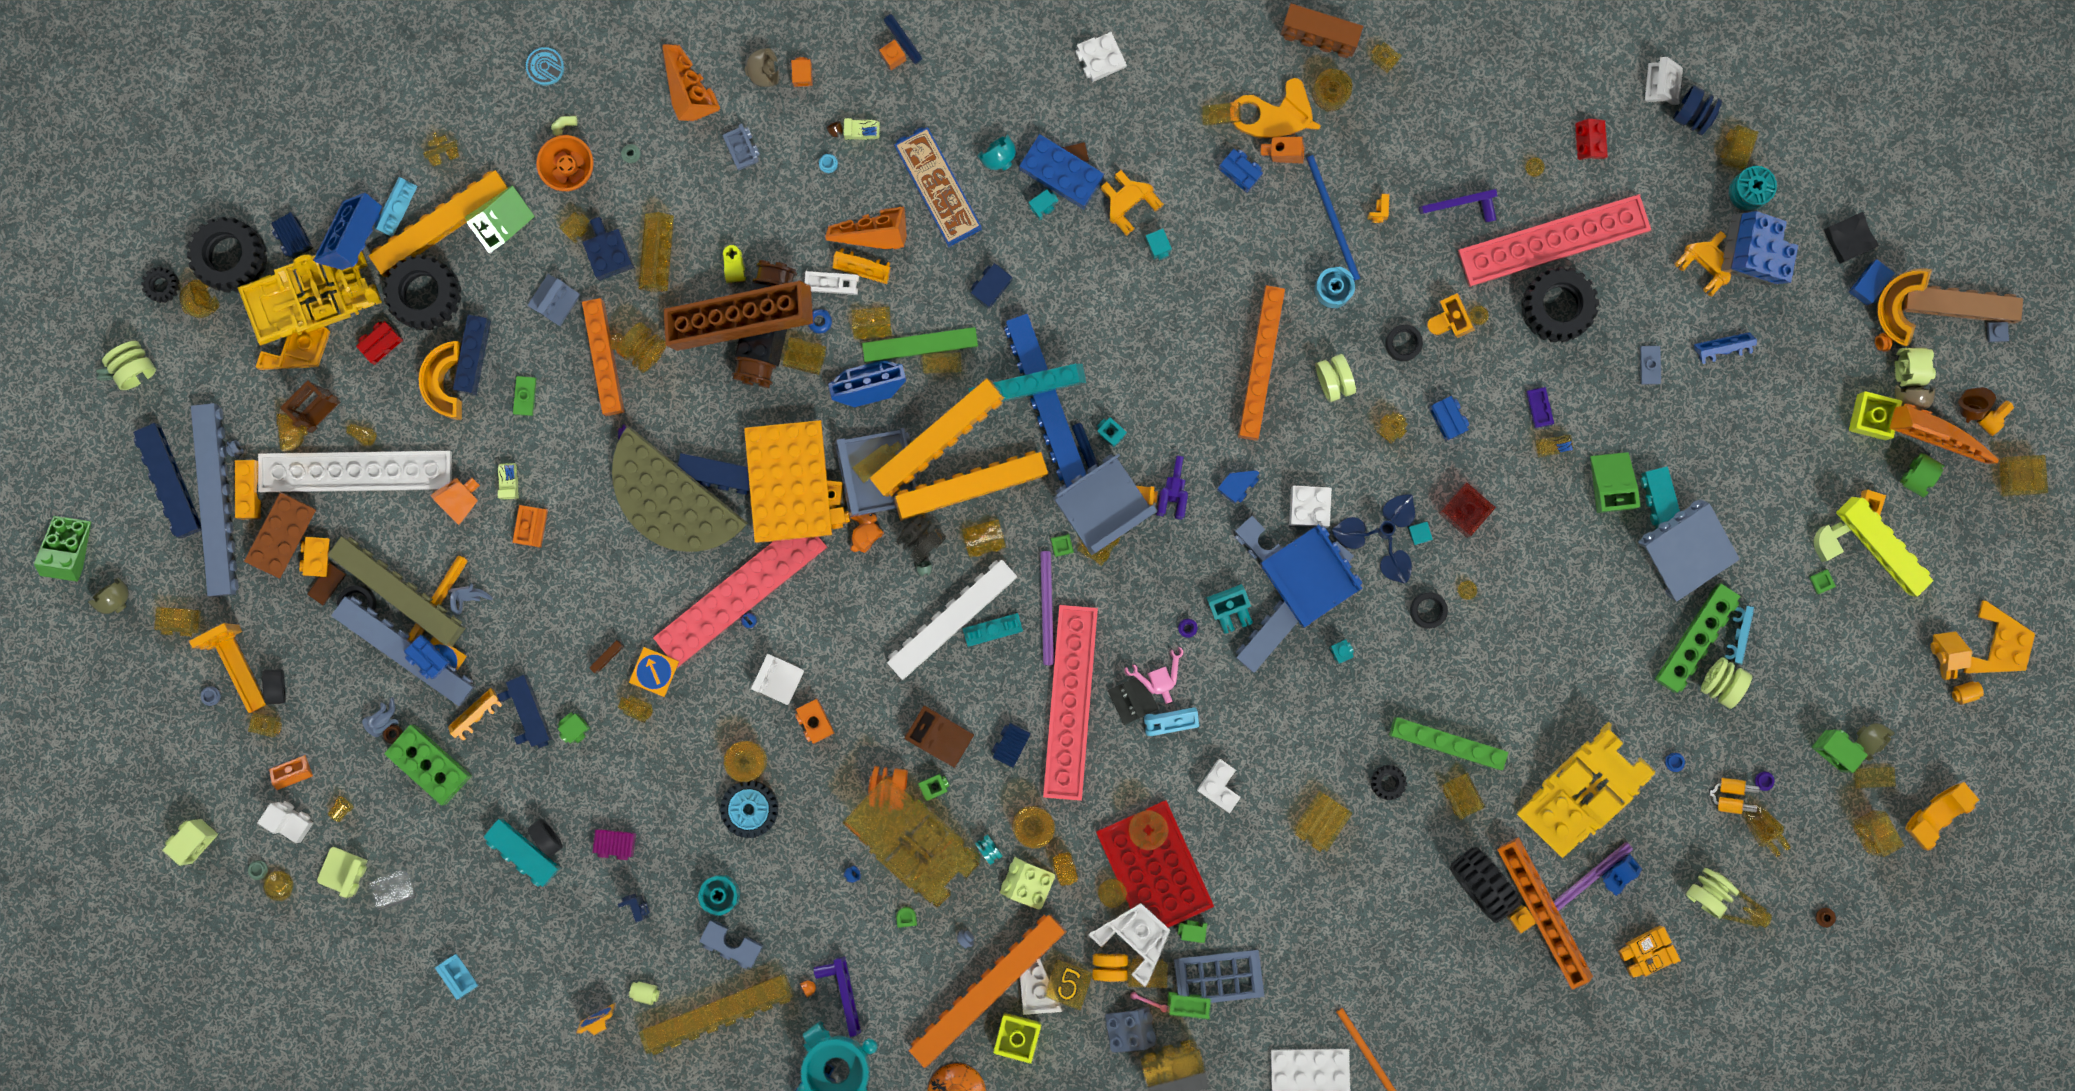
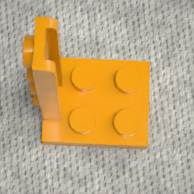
M223 623L190 640L189 643L192 648L200 650L216 648L248 713H252L266 705L263 693L235 639V635L242 632L239 625Z

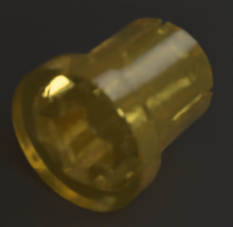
M338 796L335 800L336 803L327 814L334 821L341 822L348 811L351 812L354 806L344 797Z

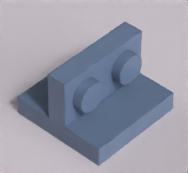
M548 274L527 306L561 326L581 294L568 287L558 278L556 279Z

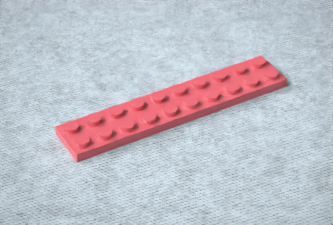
M1640 194L1466 247L1458 250V254L1468 285L1471 287L1650 232L1651 227Z
M820 537L773 541L653 637V639L668 657L679 661L678 668L828 547Z
M1059 605L1044 798L1082 801L1098 608Z

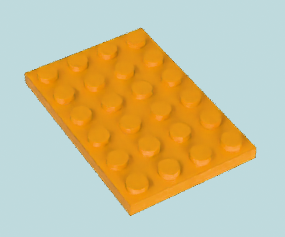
M822 421L744 428L755 543L831 536L832 526Z

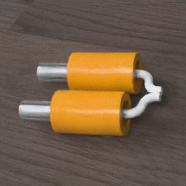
M1722 778L1721 783L1717 784L1714 790L1710 791V796L1713 797L1714 803L1718 805V811L1742 814L1743 811H1757V806L1744 804V800L1720 797L1719 802H1717L1716 796L1713 793L1717 791L1719 786H1721L1720 792L1739 795H1745V791L1759 793V790H1753L1759 789V786L1746 785L1744 780Z

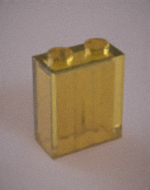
M1318 791L1293 829L1296 831L1295 835L1301 840L1305 841L1307 838L1313 842L1311 845L1319 852L1322 849L1327 852L1353 813L1323 792Z

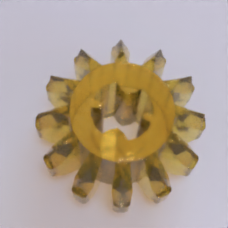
M1067 852L1054 856L1053 865L1059 884L1061 886H1068L1077 882L1078 873L1072 855Z

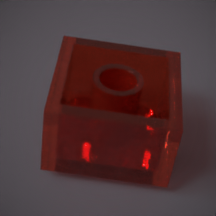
M1466 482L1438 513L1468 538L1474 534L1496 507Z

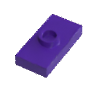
M1546 387L1526 391L1534 429L1553 425L1554 420Z

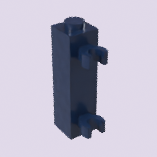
M522 675L506 682L509 690L497 694L499 702L510 698L513 699L526 732L514 737L516 745L527 741L530 742L531 747L537 746L538 749L549 745L548 741L552 740V736L528 676Z

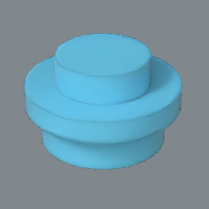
M825 154L819 160V167L825 173H832L837 169L838 161L835 156Z

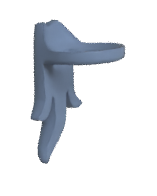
M473 584L448 591L451 594L450 605L454 615L461 614L463 601H480L479 596L489 600L493 599L485 591L473 588ZM456 600L459 602V610L456 607Z
M393 697L390 699L387 712L384 713L386 705L380 703L381 708L378 712L362 720L365 730L370 735L379 737L391 724H399L396 719L390 720L395 712Z

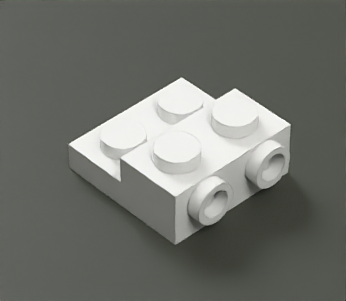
M1112 32L1096 39L1091 38L1077 45V51H1075L1079 62L1083 61L1085 65L1083 68L1084 74L1087 79L1091 78L1092 82L1127 67Z

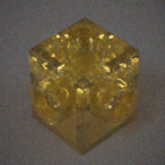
M1400 413L1386 414L1379 422L1382 425L1376 432L1391 444L1397 437L1401 439L1407 432L1405 429L1408 425L1405 422L1406 418Z

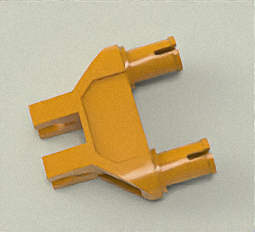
M1120 170L1115 174V179L1123 188L1116 193L1109 183L1105 182L1101 186V191L1110 200V222L1116 223L1124 235L1127 236L1129 232L1135 229L1124 216L1129 209L1140 200L1145 199L1154 212H1156L1164 203L1155 195L1152 185L1130 181Z
M1722 231L1717 233L1710 242L1687 245L1684 250L1685 253L1675 262L1676 267L1682 264L1679 270L1685 271L1689 264L1696 260L1713 275V279L1703 288L1705 293L1710 290L1707 295L1711 297L1714 296L1722 285H1727L1731 278V273L1721 271L1724 253L1717 246L1726 237Z

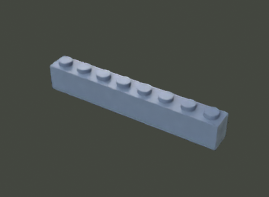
M1336 541L1335 543L1341 551L1339 555L1342 559L1346 558L1349 562L1354 555ZM1280 600L1274 606L1275 612L1271 617L1267 615L1261 622L1263 625L1259 631L1255 629L1248 637L1250 639L1249 643L1246 646L1242 644L1235 652L1238 654L1236 659L1252 673H1255L1298 622L1285 601L1282 602Z
M344 597L331 615L333 618L456 705L461 706L476 687L472 684L473 680L466 675L461 677L456 673L457 669L450 664L435 679L430 677L426 679L419 672L421 668L416 663L412 665L405 659L407 655L404 651L413 643L408 639L410 636L402 630L398 632L392 628L394 625L387 619L382 621L377 617L378 613L369 607L365 609L361 606L362 602L356 597Z

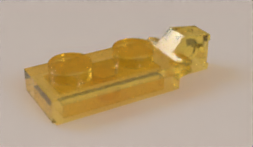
M898 441L890 447L886 443L852 467L862 483H865L896 456L895 452L901 449L902 446Z

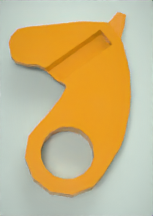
M1293 78L1286 82V95L1280 107L1273 106L1254 95H1243L1234 101L1230 109V120L1234 127L1254 137H1283L1305 128L1320 129V125L1313 121L1311 106L1304 85L1298 78ZM1249 103L1257 106L1260 111V118L1256 123L1248 125L1239 120L1237 111L1243 104Z

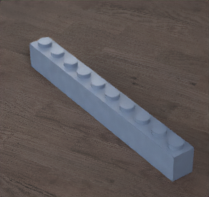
M214 403L191 406L207 596L236 595L239 584L234 576V571L237 570V563L233 560L232 553L235 552V543L231 541V533H233L234 528L233 523L229 519L232 507L228 503L227 495H230V486L226 484V476H228L229 472L227 465L224 463L227 451L222 441V438H225V430L221 427L223 410Z

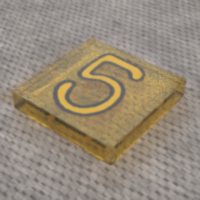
M1057 959L1044 997L1076 1010H1081L1092 979V973Z

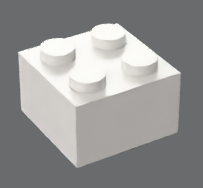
M1292 486L1289 526L1316 527L1320 525L1321 527L1328 528L1330 526L1332 488Z

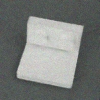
M767 654L751 689L789 705L804 670Z

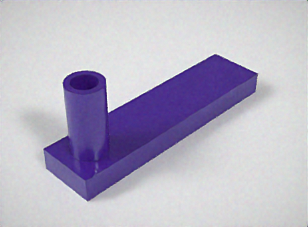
M1494 189L1420 206L1419 211L1420 214L1481 200L1485 223L1495 221L1497 219L1492 198L1497 197V191Z
M845 956L833 960V964L814 967L816 979L837 975L849 1036L859 1035L861 1028Z

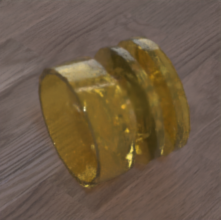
M643 322L635 324L627 332L616 350V353L626 361L634 357L632 366L638 367V371L641 373H645L654 366L666 349L665 340L660 339L658 334L650 337L652 329Z
M740 741L733 744L727 750L724 756V767L732 779L739 782H749L759 778L765 772L767 755L759 744L753 741ZM746 756V760L749 761V764L743 766V763L740 762V759H743Z
M1026 806L1020 809L1014 816L1012 831L1016 839L1024 846L1032 849L1041 848L1047 845L1053 838L1055 824L1051 815L1043 808ZM1031 821H1033L1034 824H1038V826L1035 827V831L1028 829V826H1030Z

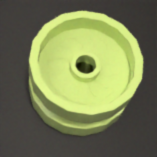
M1342 354L1332 357L1331 364L1326 360L1315 364L1319 382L1329 402L1339 400L1340 391L1346 397L1356 393L1352 372Z

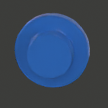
M1671 753L1666 757L1665 765L1668 770L1679 772L1685 766V759L1679 753Z

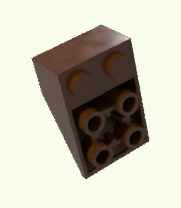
M924 705L904 739L955 768L974 734Z

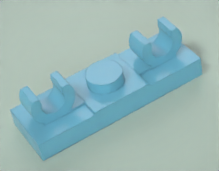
M398 177L374 229L390 237L394 236L417 188L416 185Z
M1747 606L1746 611L1741 607L1735 609V611L1741 612L1742 616L1740 618L1733 617V621H1743L1741 629L1737 628L1735 640H1738V646L1736 648L1734 645H1727V648L1734 650V654L1731 656L1725 655V658L1728 660L1736 658L1735 664L1739 665L1743 664L1754 607Z

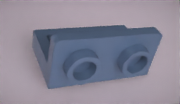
M740 124L739 128L722 135L738 171L759 162L757 156L760 153L756 144L752 145L749 140L753 137L748 127L744 128Z

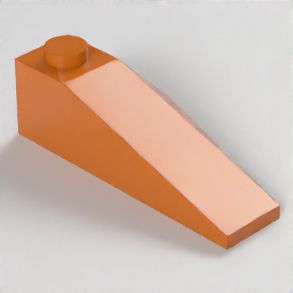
M664 44L662 48L671 102L678 120L695 121L719 111L720 106L711 88L706 90L700 81L703 80L701 74L697 75L691 70L690 67L693 63L680 45Z
M904 207L880 210L881 215L870 218L869 214H867L857 223L848 220L828 226L825 238L827 241L880 249H899L904 247L907 237Z

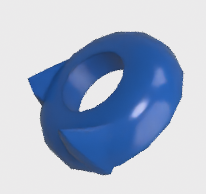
M816 309L813 311V324L808 326L815 333H824L830 329L832 318L828 311ZM817 316L824 317L825 323L823 326H816L814 324V319Z

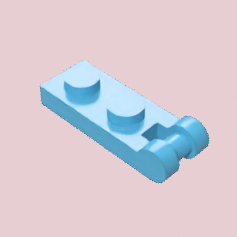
M1193 707L1157 715L1146 714L1144 716V723L1146 724L1145 734L1147 736H1155L1199 727L1197 708Z

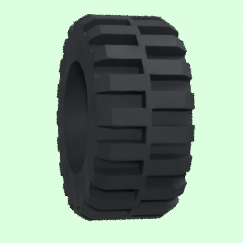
M223 216L218 217L217 220L213 218L207 220V225L202 223L198 226L200 230L197 233L193 232L191 235L193 241H189L187 246L190 248V252H187V258L191 260L188 264L190 269L194 271L193 274L202 283L218 291L231 293V290L239 292L238 287L249 284L252 280L257 281L260 279L257 274L259 271L263 273L265 270L262 263H267V257L264 255L267 249L262 244L264 240L257 234L255 229L241 220L239 221L232 217L227 219ZM235 238L242 247L240 261L234 268L228 271H218L212 262L214 248L224 239Z
M416 255L415 258L408 256L405 262L398 261L396 263L398 267L396 269L391 268L389 270V273H391L390 277H385L384 283L387 284V287L383 288V294L386 295L384 302L389 307V312L398 321L416 330H433L435 326L438 328L444 326L443 322L445 320L449 322L452 319L450 315L458 311L457 303H461V297L459 296L461 286L457 283L459 282L457 276L453 274V271L447 265L432 256ZM420 276H430L438 283V296L431 306L422 310H416L407 303V288L414 279Z
M1565 267L1551 268L1537 276L1529 284V287L1526 288L1524 292L1525 297L1522 299L1521 304L1524 305L1522 316H1526V325H1530L1533 328L1531 331L1534 334H1540L1541 339H1550V342L1554 343L1561 341V343L1567 342L1583 334L1594 323L1593 319L1598 314L1596 307L1599 305V299L1595 297L1598 293L1596 289H1592V281L1584 279L1585 274L1582 272L1577 274L1575 273L1576 269L1573 268L1568 270ZM1553 288H1563L1569 291L1576 300L1577 312L1567 322L1556 321L1545 311L1543 304L1544 296Z
M1471 847L1451 863L1450 870L1455 879L1481 911L1493 922H1501L1520 906L1521 899L1511 883L1479 848Z

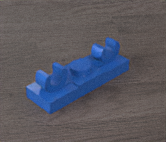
M1748 332L1694 344V348L1699 354L1700 361L1705 364L1707 356H1710L1712 362H1715V354H1730L1732 351H1737L1742 356L1744 348H1747V351L1751 354L1753 352L1752 346L1757 345V339Z

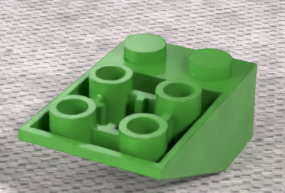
M512 185L465 216V219L490 253L509 240L535 216Z
M1629 452L1590 456L1597 513L1640 508L1639 491Z
M53 516L34 562V566L40 576L78 582L83 570L91 521Z

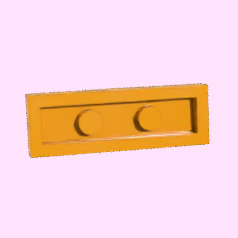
M843 248L839 252H835L833 260L834 269L884 284L888 283L891 269L890 262H887L886 266L881 265L880 259L875 263L865 258L853 256V251L848 255L844 253Z
M490 688L448 726L450 734L454 738L459 735L460 739L465 740L466 738L462 734L463 731L468 730L470 733H473L470 725L478 722L487 709L489 713L494 714L495 712L491 706L493 704H497L499 707L502 706L496 692Z

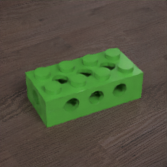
M409 725L384 753L440 805H447L472 777L467 770L417 725ZM413 747L417 749V755L415 757H413L411 754V750ZM427 760L432 764L429 770L425 767ZM441 773H444L446 776L444 783L439 779Z

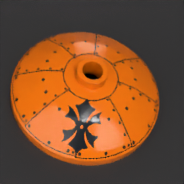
M953 1063L940 1068L933 1075L928 1091H986L981 1075L975 1069L965 1064Z

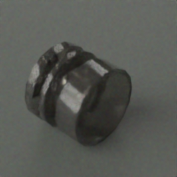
M924 513L908 523L895 541L900 545L907 540L902 549L907 550L913 546L914 549L910 557L919 565L931 555L929 552L934 547L937 549L947 538L939 528L931 532L928 530L933 523L931 520L923 525L927 518Z

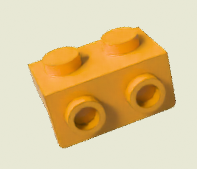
M305 537V541H302L301 552L304 553V560H300L299 571L303 572V576L327 577L329 538Z

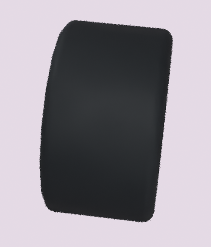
M282 669L263 671L262 688L266 705L284 704L286 701L285 676Z

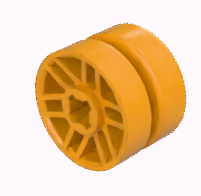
M1093 954L1092 964L1101 968L1092 969V980L1113 982L1128 980V970L1120 968L1128 966V955Z

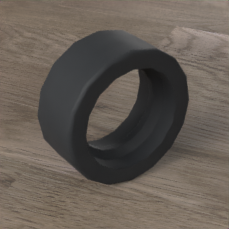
M1408 324L1394 327L1387 335L1385 341L1386 350L1394 360L1408 362L1421 352L1423 338L1415 327ZM1401 332L1411 334L1415 340V347L1408 354H1400L1393 347L1394 337Z
M349 586L338 596L337 607L344 597H349L357 592L366 596L369 608L375 611L377 606L373 592L366 587Z
M1433 592L1417 596L1412 601L1410 607V616L1413 622L1424 629H1433L1440 626L1448 615V606L1445 600L1439 594ZM1426 599L1434 600L1440 607L1439 617L1432 622L1423 621L1418 615V606Z
M539 819L528 828L533 841L547 856L554 855L563 847L559 837L544 820Z

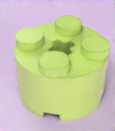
M1901 348L1898 350L1896 355L1900 356L1899 360L1895 361V376L1897 382L1902 383L1900 386H1926L1931 379H1935L1936 371L1933 368L1934 352L1932 349Z

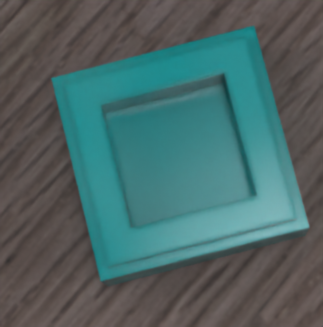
M1428 522L1408 527L1414 545L1433 540Z

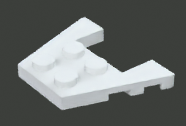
M1139 904L1113 921L1091 932L1089 936L1101 947L1115 933L1123 938L1145 959L1133 972L1132 976L1146 987L1171 930L1146 907Z

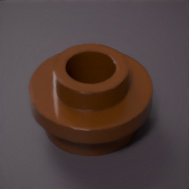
M390 725L383 732L384 740L387 743L393 744L403 731L398 725ZM391 731L396 732L395 738L390 736Z
M1821 908L1817 911L1816 922L1820 926L1827 928L1835 923L1836 915L1831 909ZM1826 914L1829 916L1828 921H1824V915Z

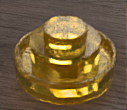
M1108 879L1099 886L1098 897L1105 906L1116 908L1126 900L1127 891L1121 881Z

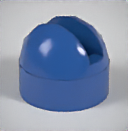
M746 613L742 616L741 623L746 628H753L757 623V618L752 613ZM748 616L753 624L749 625L745 617Z
M851 866L845 870L844 877L847 878V882L853 883L860 880L861 874L856 866Z

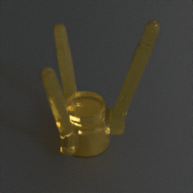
M1737 889L1741 897L1757 908L1753 911L1745 906L1743 907L1744 911L1752 914L1751 919L1753 921L1723 915L1721 918L1752 925L1756 928L1759 926L1766 928L1771 922L1772 914L1766 912V908L1760 906L1745 893Z

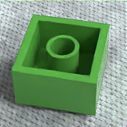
M1834 729L1825 730L1811 747L1840 772L1854 773L1868 756L1860 744L1850 741L1848 739L1849 735L1840 729L1839 731Z

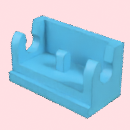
M457 954L435 967L456 1000L462 998L478 986Z

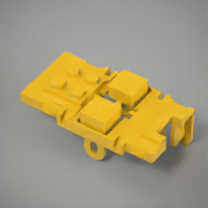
M363 252L359 253L358 262L353 267L340 270L322 265L328 282H334L335 286H328L319 263L313 261L315 256L303 255L296 258L294 263L275 269V274L272 276L268 275L238 287L259 345L278 340L280 337L292 335L293 332L302 335L301 331L306 330V332L316 330L351 317V313L355 312L358 315L359 310H362V308L365 309L374 306L375 303H382L376 285H368L365 278H362L359 269L368 266ZM294 269H297L296 273L300 281L301 287L305 293L300 298H298L297 294L301 293V291L293 272ZM337 290V293H334L333 295L335 297L336 303L341 314L339 315L334 300L330 294H328V297L323 299L321 298L320 294L326 291ZM315 296L317 301L309 303L315 321L313 324L306 304L301 305L300 302L308 297Z
M1610 722L1600 729V733L1593 739L1592 743L1589 741L1585 742L1542 783L1543 788H1540L1532 796L1533 798L1517 812V815L1562 858L1575 848L1579 842L1582 843L1590 833L1594 835L1597 829H1601L1634 799L1635 794L1638 795L1640 793V786L1643 787L1655 774V770L1641 757L1638 758L1634 765H1631L1617 751L1623 745V742L1611 731L1612 724ZM1592 773H1602L1603 775L1592 784ZM1607 778L1609 781L1606 783V786L1599 791L1596 786ZM1586 787L1587 789L1576 799L1574 795ZM1591 792L1594 796L1588 801V805L1586 803L1582 804L1580 801Z

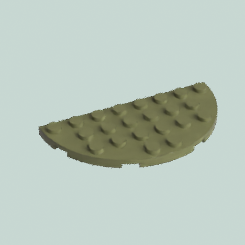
M630 426L626 427L614 453L612 464L613 486L623 513L642 535L668 549L697 552L722 545L745 528L748 523Z

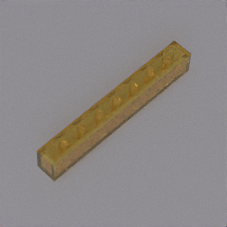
M784 973L645 1028L638 1033L646 1054L652 1052L653 1055L663 1052L664 1047L670 1045L671 1048L681 1045V1041L688 1038L689 1041L700 1037L699 1033L707 1031V1034L717 1031V1026L725 1024L726 1027L736 1023L737 1018L742 1016L744 1019L750 1018L755 1015L754 1012L761 1009L762 1012L772 1009V1005L779 1002L782 1005L790 1002V997H793L794 993L788 977Z

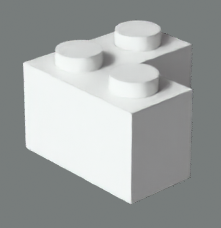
M1218 759L1197 791L1228 813L1232 811L1241 798L1225 786L1236 770L1221 759Z
M284 801L283 803H270L258 824L273 834L281 833L291 841L300 843L313 825V822L309 820L311 817L308 814L296 812L293 810L294 806Z

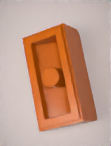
M306 755L269 769L271 783L276 790L313 776Z

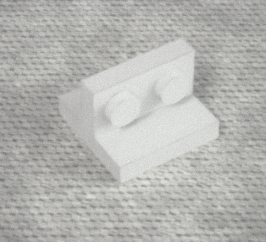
M1660 57V62L1649 63L1645 101H1667L1671 105H1679L1683 68L1669 57Z

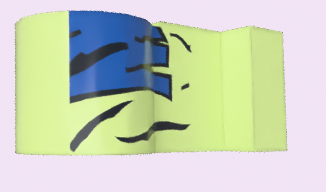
M844 118L845 139H878L880 137V122Z
M499 464L498 498L518 499L516 464Z

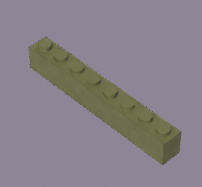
M340 537L328 553L329 557L444 645L452 647L466 629L461 625L462 621L454 615L450 617L446 614L448 610L439 604L437 606L431 602L433 599L427 594L423 593L421 595L416 591L418 589L417 586L411 582H404L402 580L403 576L395 570L391 572L387 569L388 564L380 559L378 561L374 559V554L366 548L361 549L358 546V541L352 537Z

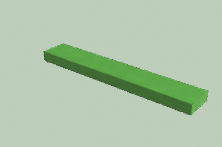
M973 327L862 343L866 363L978 347L976 329Z

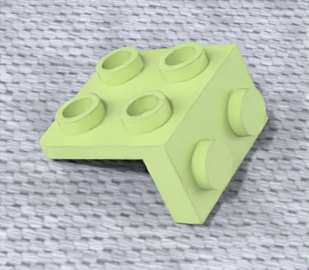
M332 847L328 852L317 881L319 884L339 891V895L342 897H353L358 891L360 878L365 874L368 860Z
M1014 857L1013 862L1009 866L1006 879L1001 885L1000 893L1017 902L1041 909L1055 875Z

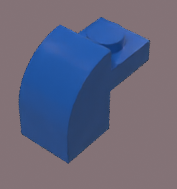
M1629 854L1605 872L1602 878L1606 888L1617 896L1623 891L1627 883L1639 876L1642 868Z

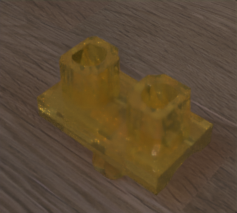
M433 133V140L428 141L429 147L434 145L437 147L423 153L425 159L428 158L434 167L443 163L439 154L446 151L449 160L458 158L460 156L457 147L459 143L456 139L442 145V142L448 140L446 135L439 137L437 133Z
M631 695L629 699L622 697L618 708L624 710V714L644 723L646 719L651 717L653 712L651 704Z

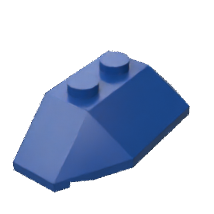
M881 360L844 370L828 385L833 401L858 407L892 398L906 382V377L902 364Z

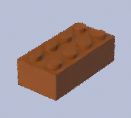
M1290 3L1280 35L1284 36L1285 40L1302 41L1304 46L1312 47L1315 45L1320 47V50L1329 53L1334 51L1338 53V56L1348 58L1353 56L1357 48L1363 26Z
M280 492L244 562L280 579L316 509Z

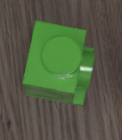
M941 774L918 783L926 801L948 792L947 787L950 786L946 776L941 777ZM933 783H938V790L932 789Z
M1187 920V924L1179 923L1178 935H1181V940L1205 943L1207 923L1202 922V926L1199 925L1198 921Z

